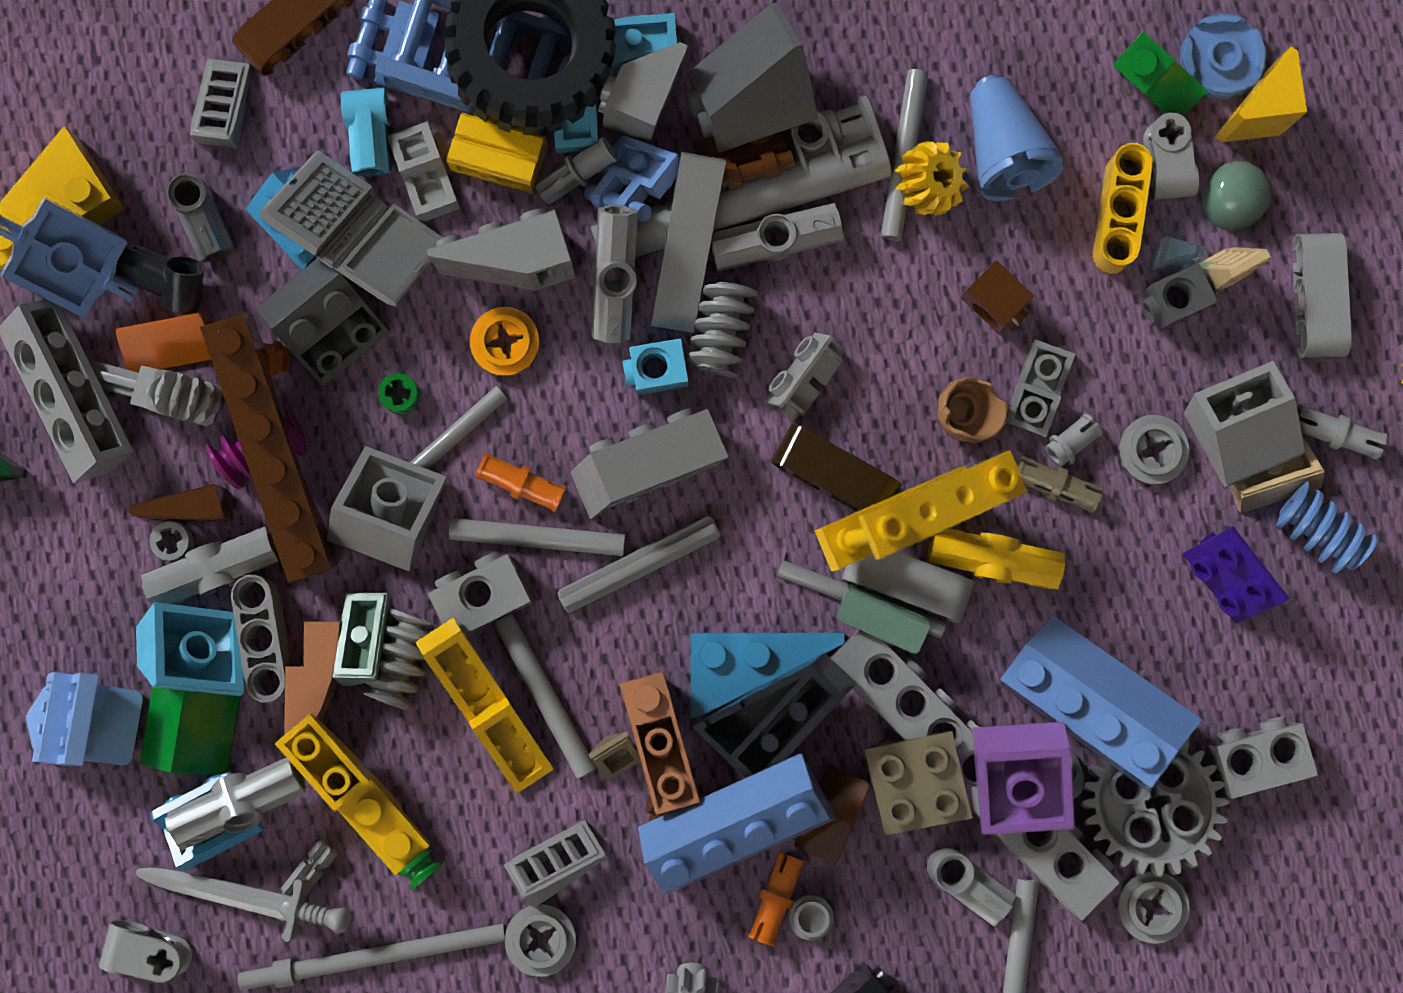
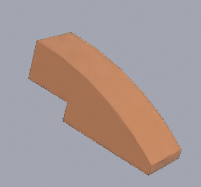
M304 622L303 667H285L284 735L310 713L322 722L338 683L332 677L341 622Z

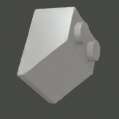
M679 42L623 64L617 78L609 75L600 96L601 103L598 109L599 112L604 113L602 127L617 134L651 144L682 69L688 45Z
M365 446L331 507L327 540L409 571L424 542L447 476Z

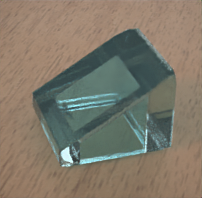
M1166 236L1154 246L1146 275L1194 264L1205 255L1206 249L1203 246Z

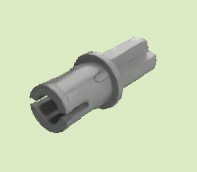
M601 137L596 143L574 158L570 155L567 156L565 164L536 183V190L542 200L547 204H552L578 185L583 187L588 185L590 177L612 162H616L618 156L605 137Z

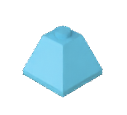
M158 602L152 604L136 626L137 667L152 687L242 696L244 693V674L234 613Z

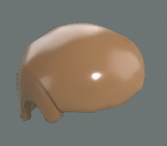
M964 377L950 382L938 398L939 423L944 431L955 440L968 444L980 443L996 438L1006 426L1008 404L997 397L992 383L972 377ZM969 406H970V415H969V417L966 419V416H967V413H968V409H969Z

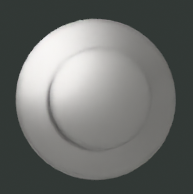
M805 895L794 902L792 910L790 909L789 923L797 936L804 940L814 941L823 938L830 931L833 925V912L830 905L823 898L817 895Z

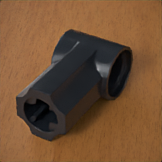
M131 243L124 248L117 261L115 274L134 285H138L141 289L160 296L161 305L169 311L188 314L196 312L200 308L205 266L202 262L184 256L168 258L136 243Z

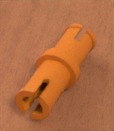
M487 452L484 454L475 478L478 480L481 479L511 492L510 497L516 500L519 497H523L550 509L552 512H556L566 490L564 485L561 486L531 473L532 468L526 465L519 468L491 456Z
M778 852L776 855L777 859L766 889L761 888L758 897L762 901L751 931L748 934L749 938L757 939L758 942L773 947L776 945L775 941L787 908L792 910L794 900H791V896L801 868L805 861Z

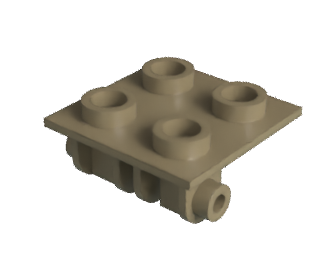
M952 731L897 742V738H888L879 742L880 746L864 749L885 835L973 819Z

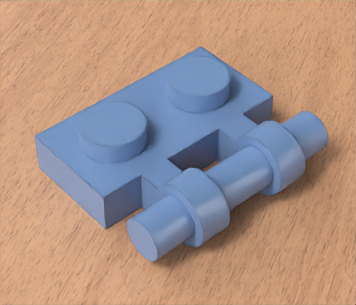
M369 0L367 7H362L358 19L362 23L356 43L350 44L347 57L350 59L346 71L348 76L362 80L366 66L376 67L380 55L391 58L393 54L398 53L413 7L412 4L399 1L394 17L383 13L387 0ZM429 11L414 61L417 63L416 67L426 68L441 20L439 12ZM378 29L389 32L383 53L372 49ZM375 76L374 82H375L376 85L383 86V87H386V88H390V89H393V90H396V91H400V90H397V89H394V88H391V87H388V86H385V85H382V84L377 83L376 76Z
M622 135L613 146L618 160L600 171L604 177L598 185L589 184L585 188L584 196L587 200L592 201L593 206L597 209L607 205H624L629 208H635L638 211V221L645 222L651 216V208L643 203L648 195L660 199L672 186L677 178L680 157L678 154ZM624 185L627 186L624 192L619 194Z

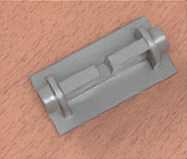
M814 333L813 336H807L797 346L794 356L797 358L788 370L780 372L769 386L771 393L764 402L782 408L780 412L791 421H795L798 416L803 417L820 394L817 389L809 384L810 380L813 377L820 384L826 385L838 367L843 363L841 357L845 351L839 345L831 342L834 339L831 335Z

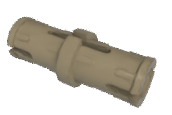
M1024 455L1020 456L1017 467L1025 486L1047 494L1046 499L1055 502L1059 499L1090 513L1095 512L1102 497L1103 487L1078 479L1068 474V469L1063 467L1055 469Z

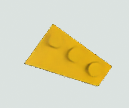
M65 126L0 201V215L20 226H23L25 222L32 218L44 196L98 225L103 224L125 210L80 138ZM0 235V270L2 271L12 254L13 242Z

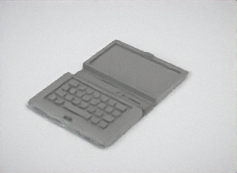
M317 150L260 210V216L271 227L319 258L321 262L330 268H334L386 304L396 306L432 262L426 250L436 247L435 242L443 237L394 203L389 208L384 202L369 194L372 189L370 184Z

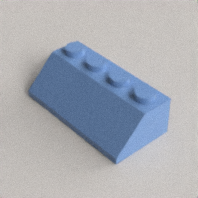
M1055 616L1027 642L1000 679L1002 687L1049 721L1064 722L1067 734L1149 793L1202 721L1200 717Z
M801 753L699 799L700 803L676 809L638 827L644 864L663 893L682 889L832 822L837 818Z

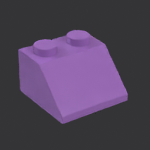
M1050 722L973 728L975 770L982 835L1074 829L1071 748L1065 723Z

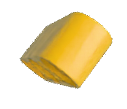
M1127 143L1121 146L1108 161L1105 168L1093 247V260L1101 271L1108 274H1116L1127 268L1138 257L1141 247L1153 159L1150 151L1144 145L1138 143ZM1127 159L1133 162L1137 168V175L1125 174L1120 167V160ZM1113 202H1125L1131 210V217L1124 218L1119 216L1113 208ZM1114 242L1119 244L1125 252L1124 260L1112 258L1107 251V243Z

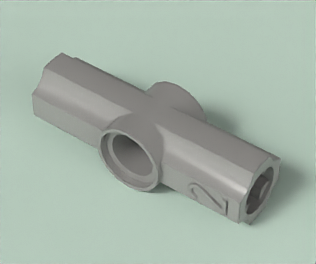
M835 203L787 215L771 214L762 221L713 232L710 248L716 270L720 272L765 260H782L789 254L843 242L844 236L839 212ZM771 229H779L786 234L788 241L781 246H772L766 242L764 234Z
M607 205L598 208L596 258L592 265L594 296L591 335L593 339L601 340L605 343H621L624 340L630 339L633 291L637 284L634 267L638 211L635 208H629L624 205ZM619 267L625 270L622 277L616 281L604 279L607 271L612 268Z
M263 527L248 534L240 535L225 543L217 541L200 546L187 552L184 559L141 575L142 588L151 606L154 602L175 605L199 594L200 596L216 593L215 588L226 584L231 587L237 579L281 563L269 528Z
M287 757L249 775L246 773L229 774L212 784V792L168 811L167 818H165L166 827L175 845L184 850L224 831L227 833H237L251 829L261 821L263 813L306 794L307 784L305 778Z

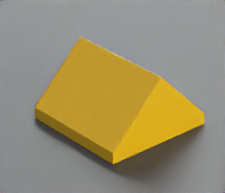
M1290 46L1264 73L1215 136L1216 139L1220 142L1281 136L1307 113L1298 50Z

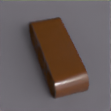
M271 0L237 30L233 36L232 43L260 75L268 76L274 72L271 69L279 61L285 63L306 45L304 40L312 33L317 35L338 17L336 12L345 5L349 8L354 0Z

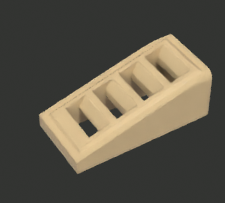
M1225 248L1199 264L1215 295L1267 263L1271 255L1267 249Z

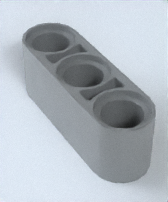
M1342 233L1296 234L1293 238L1292 250H1296L1297 263L1292 264L1294 293L1298 292L1299 305H1295L1296 335L1301 336V348H1297L1298 356L1300 358L1346 357L1351 348L1352 333L1345 237Z
M899 552L876 560L874 554L845 567L841 580L849 584L855 583L864 586L865 590L892 600L895 598L906 602L905 605L932 615L935 613L947 618L946 620L958 624L962 622L975 586V582L971 579Z
M246 575L239 578L231 590V601L245 686L248 694L256 701L278 702L285 699V667H292L280 592L277 585L271 579L258 575ZM259 583L264 588L265 598L259 606L254 608L247 600V593L252 585ZM265 626L271 631L272 643L269 648L261 651L255 645L254 636L257 630ZM269 670L274 671L280 680L278 690L272 695L266 693L261 685L263 675Z

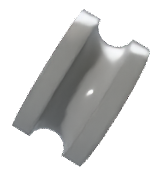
M170 521L156 526L150 535L149 541L155 556L162 560L174 562L184 559L185 554L192 550L194 542L192 533L186 526ZM168 530H171V533L175 535L180 533L182 540L176 543L178 551L172 553V549L165 548L163 550L161 543L167 540L165 533Z

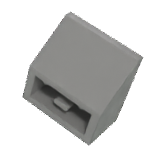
M1274 361L1195 393L1184 412L1187 421L1224 488L1305 453L1295 397Z

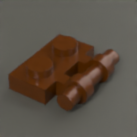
M781 132L720 153L712 137L693 142L696 155L724 159L726 161L721 190L728 188L729 191L742 188V183L764 176L769 180L780 176V171L795 167L791 150L787 151L786 141Z

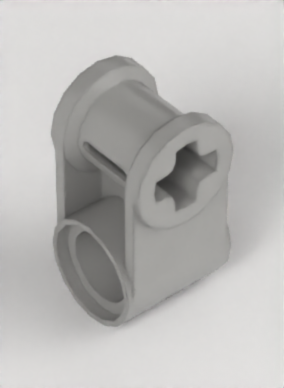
M1169 112L1163 114L1146 129L1143 135V145L1150 151L1153 159L1150 180L1152 191L1149 192L1148 196L1151 201L1196 196L1199 188V173L1194 159L1190 124L1184 116L1178 113ZM1163 129H1165L1166 135L1174 136V140L1170 144L1168 138H1160L1159 133Z
M112 920L109 923L99 968L113 974L134 976L155 983H164L173 979L176 975L184 973L190 967L194 951L189 941L179 935L151 929L144 924L131 921ZM165 950L167 951V959L173 961V965L167 967V959L161 957V953Z

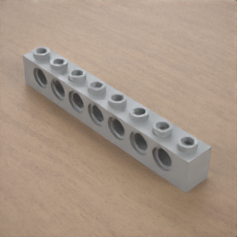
M858 629L830 658L857 683L852 689L903 741L929 736L933 728L939 723L945 722L952 728L971 811L980 819L976 779H967L963 773L964 761L969 756L974 755L973 728L978 726L972 720L964 724L953 713L958 708L956 703L940 688L933 692L922 681L927 674L914 660L908 656L902 661L891 649L894 646L893 644ZM881 658L889 663L891 676L887 682L878 685L870 679L868 669L874 660ZM910 690L916 691L922 699L920 711L913 716L905 715L900 708L902 695ZM1075 825L1074 829L1046 831L1045 837L1037 843H1030L1026 837V832L994 834L1069 912L1081 921L1119 884L1118 880L1110 873L1115 866L1098 849L1095 848L1090 853L1078 841L1083 836V833ZM1067 852H1074L1077 857L1076 869L1069 875H1061L1058 870L1060 857Z

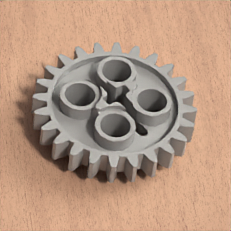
M1189 740L1169 765L1177 774L1175 787H1166L1158 780L1149 793L1131 780L1135 786V795L1130 800L1118 795L1115 787L1117 778L1123 776L1128 778L1126 775L1098 755L1097 757L1103 768L1094 765L1088 767L1087 772L1096 780L1095 782H1085L1083 790L1092 794V799H1087L1079 804L1081 808L1092 810L1093 816L1083 821V825L1097 826L1099 831L1090 840L1092 843L1101 840L1106 841L1108 845L1103 851L1104 856L1108 857L1115 852L1120 854L1118 868H1125L1133 861L1135 875L1139 876L1150 865L1154 878L1162 877L1164 865L1166 864L1171 874L1177 875L1181 873L1180 860L1187 867L1194 868L1198 866L1194 852L1203 857L1210 856L1212 852L1205 841H1221L1222 837L1212 828L1214 825H1223L1228 821V819L1216 813L1218 808L1229 804L1228 800L1216 798L1215 791L1224 787L1225 783L1220 781L1211 782L1209 776L1217 769L1216 765L1203 768L1199 763L1203 759L1205 752L1201 750L1192 756L1187 753ZM1151 796L1153 799L1160 798L1162 807L1157 810L1147 809L1145 801L1150 799ZM1176 808L1184 809L1189 813L1192 823L1188 831L1179 830L1173 823L1172 815ZM1133 820H1140L1147 825L1149 838L1146 843L1136 842L1132 838L1129 828ZM1160 823L1168 835L1169 840L1167 843L1161 839Z

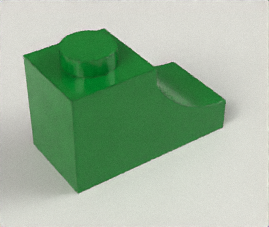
M1144 31L1113 64L1118 71L1165 113H1178L1185 116L1208 91Z

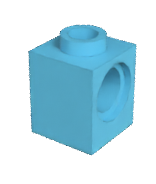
M681 338L629 347L631 359L622 360L626 385H635L637 396L688 387ZM652 358L661 359L666 363L667 371L660 378H649L642 371L646 361Z

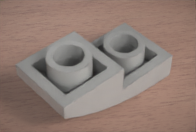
M1033 338L1008 408L1006 423L1046 437L1062 398L1060 394L1076 354Z

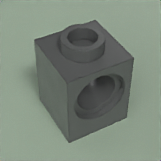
M1199 263L1151 284L1142 292L1145 297L1142 300L1143 311L1151 323L1157 322L1160 330L1203 312L1218 302ZM1168 290H1175L1182 295L1184 300L1182 309L1175 308L1169 304L1167 300Z

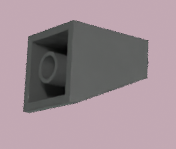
M778 2L768 5L688 72L692 90L685 93L693 116H697L704 139L712 137L719 153L818 119L803 44Z

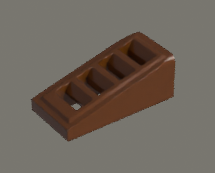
M216 484L137 503L129 508L131 516L144 520L218 522L233 520L226 489Z

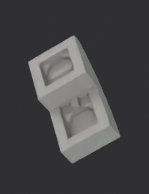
M428 122L388 135V141L418 221L423 223L460 209Z

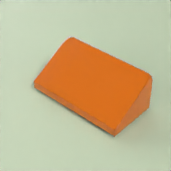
M202 313L115 329L119 347L128 370L139 372L141 365L165 370L211 361L200 329L201 326L209 324V319Z

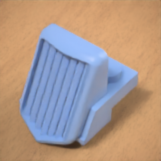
M81 672L76 674L49 673L46 686L41 690L26 715V724L34 750L32 762L63 766H83L84 761L112 765L129 764L133 758L142 706L141 693L136 690L97 685L99 675Z

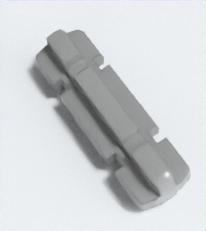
M320 840L316 842L307 854L309 858L301 861L282 886V894L293 896V882L307 878V896L324 874L322 869L329 867L337 857V851L325 841Z

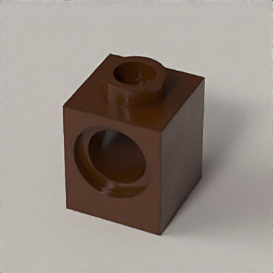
M995 260L966 290L961 299L995 332L999 333L1006 325L1014 330L1031 313L1025 305L1034 295L1003 265Z

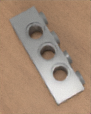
M47 299L18 305L0 325V337L72 482L77 483L113 471L134 451L62 307Z

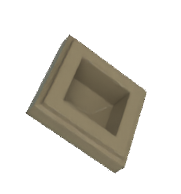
M627 731L606 736L588 754L606 781H610L641 761L637 746Z

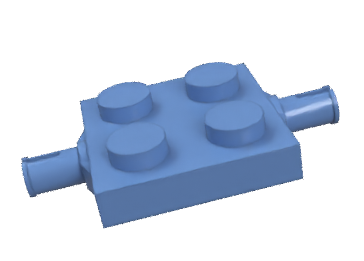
M45 196L42 198L32 218L25 222L23 226L0 215V235L13 242L12 254L1 271V277L83 318L88 314L94 301L106 290L126 299L128 302L134 298L133 294H136L138 285H134L115 275L117 261L128 243L126 239Z

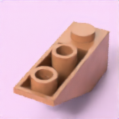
M659 672L621 683V691L655 814L659 815L700 803L664 673Z

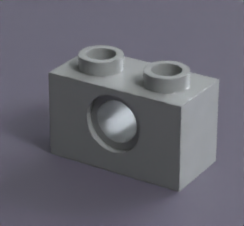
M495 551L475 561L476 570L463 576L460 575L459 571H455L434 582L437 589L427 594L442 624L454 618L465 636H468L534 603L509 554L500 557L498 551ZM485 582L491 590V597L484 606L475 607L469 600V590L475 583Z

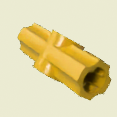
M948 528L931 536L927 563L973 573V577L980 579L983 577L996 579V582L1011 584V581L1048 590H1058L1065 569V553L1020 544L1018 539L991 533L976 535Z

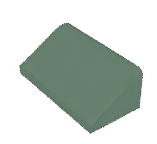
M854 584L847 585L837 612V619L913 654H917L920 651L931 627L928 617Z
M346 593L332 677L342 686H354L377 680L390 597L388 593Z

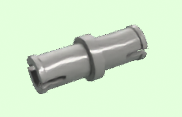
M1301 405L1297 410L1299 417L1312 421V425L1299 421L1302 434L1328 442V447L1335 450L1343 447L1375 460L1381 456L1384 449L1366 443V440L1385 445L1387 433L1351 423L1350 417L1339 415L1336 418L1307 408L1304 405Z

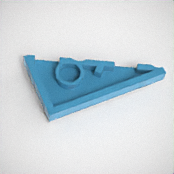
M691 633V718H698L770 682L820 654L827 653L843 645L844 633Z

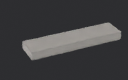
M681 152L651 326L694 333L726 164L724 159Z

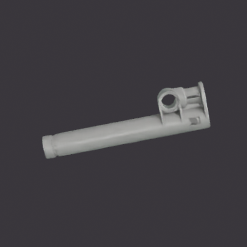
M865 95L858 98L857 105L835 112L831 108L817 112L818 119L791 128L789 142L795 160V167L780 171V176L769 180L764 176L742 183V188L729 191L728 188L722 189L720 191L713 232L891 177L888 154L868 98ZM804 128H812L819 133L821 139L809 144L800 139L798 132ZM673 201L651 207V216L647 221L641 222L637 220L635 258L664 249ZM594 225L590 228L596 245L597 225Z

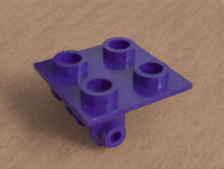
M1234 526L1217 535L1214 531L1200 540L1199 545L1183 553V556L1190 563L1194 575L1204 581L1218 599L1219 607L1224 613L1231 616L1235 623H1239L1289 599L1288 595Z

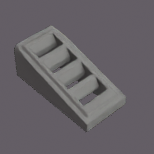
M207 59L190 131V137L197 144L239 149L252 67L250 64ZM216 72L237 74V81L215 80ZM214 88L234 91L233 97L213 95ZM211 104L230 106L229 113L211 111ZM209 120L225 121L226 126L225 128L208 126Z
M584 820L519 854L504 864L522 898L535 908L606 860L608 856L592 829ZM578 839H581L589 853L582 858L573 844ZM563 849L566 850L573 862L565 866L558 854ZM547 860H550L556 872L550 875L543 865ZM533 870L539 878V881L532 884L527 875Z

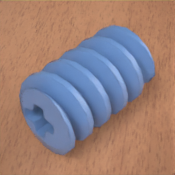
M1306 481L1284 504L1279 512L1280 516L1275 527L1280 530L1291 523L1294 526L1289 536L1292 541L1305 534L1307 540L1303 550L1306 552L1319 545L1321 551L1317 558L1318 562L1322 563L1330 557H1334L1335 561L1331 568L1332 573L1336 574L1344 568L1351 571L1356 569L1371 555L1378 543L1379 537L1374 534L1365 536L1366 527L1361 523L1351 525L1352 516L1349 513L1342 512L1336 515L1338 505L1333 501L1322 504L1324 493L1320 490L1308 493L1310 482Z

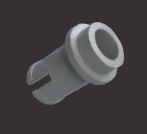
M1083 414L1078 421L1059 436L1052 435L1049 438V444L1045 446V450L1055 464L1060 467L1066 463L1071 465L1075 462V455L1096 438L1103 435L1102 429L1097 422L1090 427L1089 423L1093 421L1090 415Z

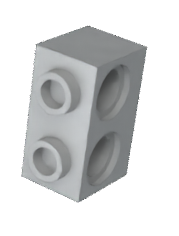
M1286 716L1259 722L1261 730L1248 734L1244 733L1243 728L1218 733V742L1207 744L1206 746L1212 765L1217 767L1214 771L1216 781L1225 783V786L1219 789L1220 795L1234 799L1318 776L1303 723H1287ZM1283 738L1288 744L1289 752L1287 757L1279 762L1274 756L1273 747L1277 740ZM1241 749L1246 755L1247 763L1241 772L1235 773L1231 767L1230 760L1233 753Z

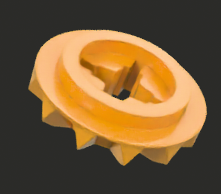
M498 307L487 311L475 322L470 334V348L476 362L486 371L496 376H514L518 372L529 368L539 352V333L532 319L524 312L512 307ZM499 325H503L509 337H523V339H519L511 345L512 352H510L511 358L507 359V355L504 354L500 347L494 348L492 346L487 348L488 345H492L493 342L499 340V332H501Z

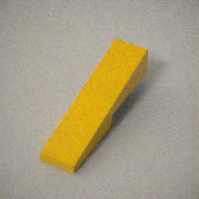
M451 618L416 641L422 656L517 794L554 770L454 618Z

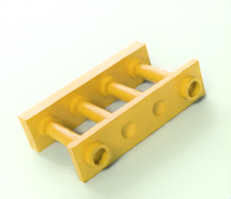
M1009 450L972 467L966 468L964 465L814 531L830 570L833 572L873 554L876 560L884 558L1028 491L1012 452Z

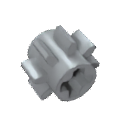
M685 963L677 968V975L667 974L666 993H719L720 979L716 977L710 978V970L703 964Z

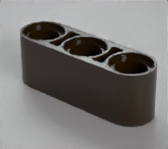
M793 423L788 428L770 460L777 468L781 469L783 466L794 472L793 477L817 490L821 487L830 492L831 498L854 511L862 510L896 495L902 486L899 481L815 433Z

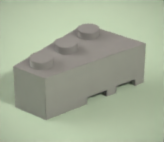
M687 408L667 417L668 424L654 428L652 422L629 431V439L615 443L614 438L610 437L589 447L591 453L570 472L590 520L602 515L601 513L610 507L623 502L631 503L640 499L639 496L662 487L671 486L711 469L727 459L728 454L709 410L706 409L693 414L691 408Z

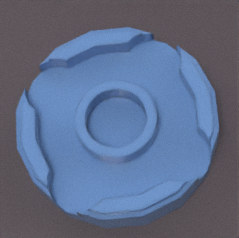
M1220 13L1205 17L1190 29L1181 45V66L1208 90L1205 95L1209 98L1227 100L1243 95L1256 85L1266 69L1267 48L1263 36L1257 28L1253 29L1249 24L1245 23L1247 20L1238 15Z

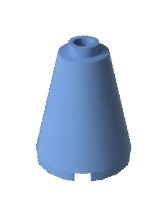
M990 75L979 80L970 93L978 186L984 198L992 201L1015 199L1016 197L1012 190L1029 185L1031 193L1041 190L1052 183L1063 172L1062 162L1064 161L1061 152L1010 79L998 75Z

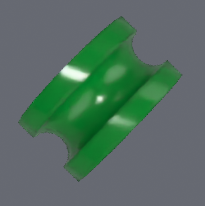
M401 373L391 374L384 378L378 390L379 400L382 405L396 414H405L413 410L418 404L420 397L419 388L410 377ZM399 382L403 383V387L406 390L411 391L410 398L408 400L403 398L404 404L396 405L395 400L388 396L390 387L395 390L394 384Z
M429 847L398 873L401 878L406 877L409 879L410 885L408 887L411 891L443 864L440 860L434 861L431 858L432 850Z

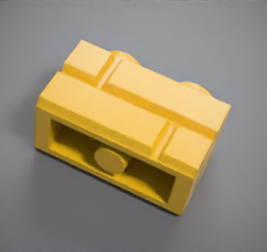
M475 112L473 116L462 113L460 114L455 136L448 152L447 163L451 171L533 194L548 145L545 136L540 135L541 131L537 129L536 135H523V127L520 126L512 127L511 132L498 129V120L492 117L487 122H484L475 115Z

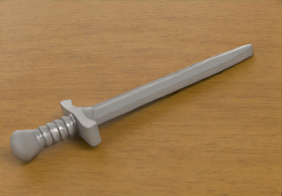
M148 867L139 868L136 871V875L139 878L167 890L286 920V927L281 936L285 942L296 939L300 920L322 926L325 925L336 934L344 933L351 923V914L346 907L329 909L305 903L308 887L307 878L293 882V896L168 868Z

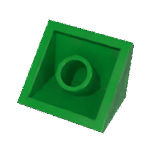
M152 687L139 764L169 773L209 776L227 773L229 771L241 696Z

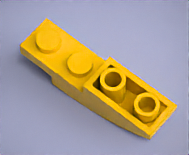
M312 713L308 714L275 743L334 812L338 810L394 875L398 874L430 846L429 840L401 810L402 806L388 789Z

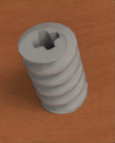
M727 282L708 284L703 288V295L711 301H704L699 304V311L706 318H699L695 321V328L702 334L692 336L690 343L699 351L688 353L686 361L703 372L737 378L738 375L728 370V365L741 364L742 358L732 353V348L745 347L746 341L737 337L736 332L750 330V325L741 320L740 315L754 313V308L746 304L744 298L757 297L758 291L743 285Z
M390 609L389 614L399 623L398 626H385L384 632L392 640L391 642H383L381 652L385 657L380 659L377 680L367 682L366 684L371 688V691L362 693L394 707L409 710L412 703L403 693H416L419 689L418 685L410 679V676H424L426 672L416 662L417 660H425L416 641L432 632L431 626H439L406 612Z

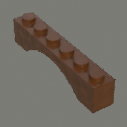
M242 313L201 326L202 335L288 583L332 569L338 563L332 544L327 540L328 532L310 494L292 448L276 397L268 357L254 316Z

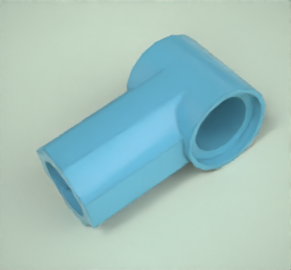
M385 87L341 92L342 117L345 129L349 134L351 170L356 176H379L391 172L387 127H390L391 119L386 116L385 105H389V99Z

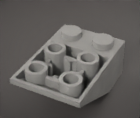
M543 208L531 210L520 216L521 221L505 226L503 222L489 223L478 229L479 234L463 239L460 235L447 236L436 241V247L426 250L428 257L438 272L444 275L534 291L576 278L555 210L547 213Z

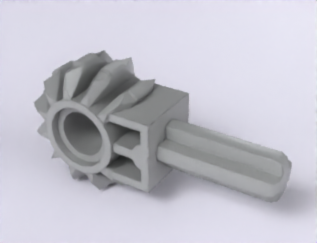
M97 361L90 364L103 390L131 397L130 404L148 409L157 414L203 426L213 424L216 415L220 412L222 390L218 385L211 382L141 365L139 372Z

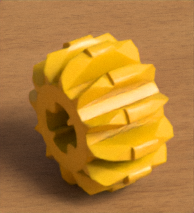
M926 141L917 144L914 149L908 150L905 154L901 155L904 164L894 171L902 178V182L895 189L905 191L906 193L903 205H914L916 214H934L937 216L947 213L951 207H955L963 202L960 192H964L970 186L962 179V175L969 168L960 166L958 163L962 152H950L949 143Z

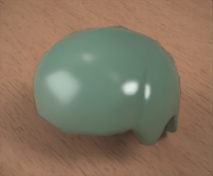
M1234 160L1231 163H1225L1215 171L1202 188L1203 213L1213 225L1229 232L1247 229L1254 225L1269 208L1272 201L1271 181L1259 167L1246 161Z

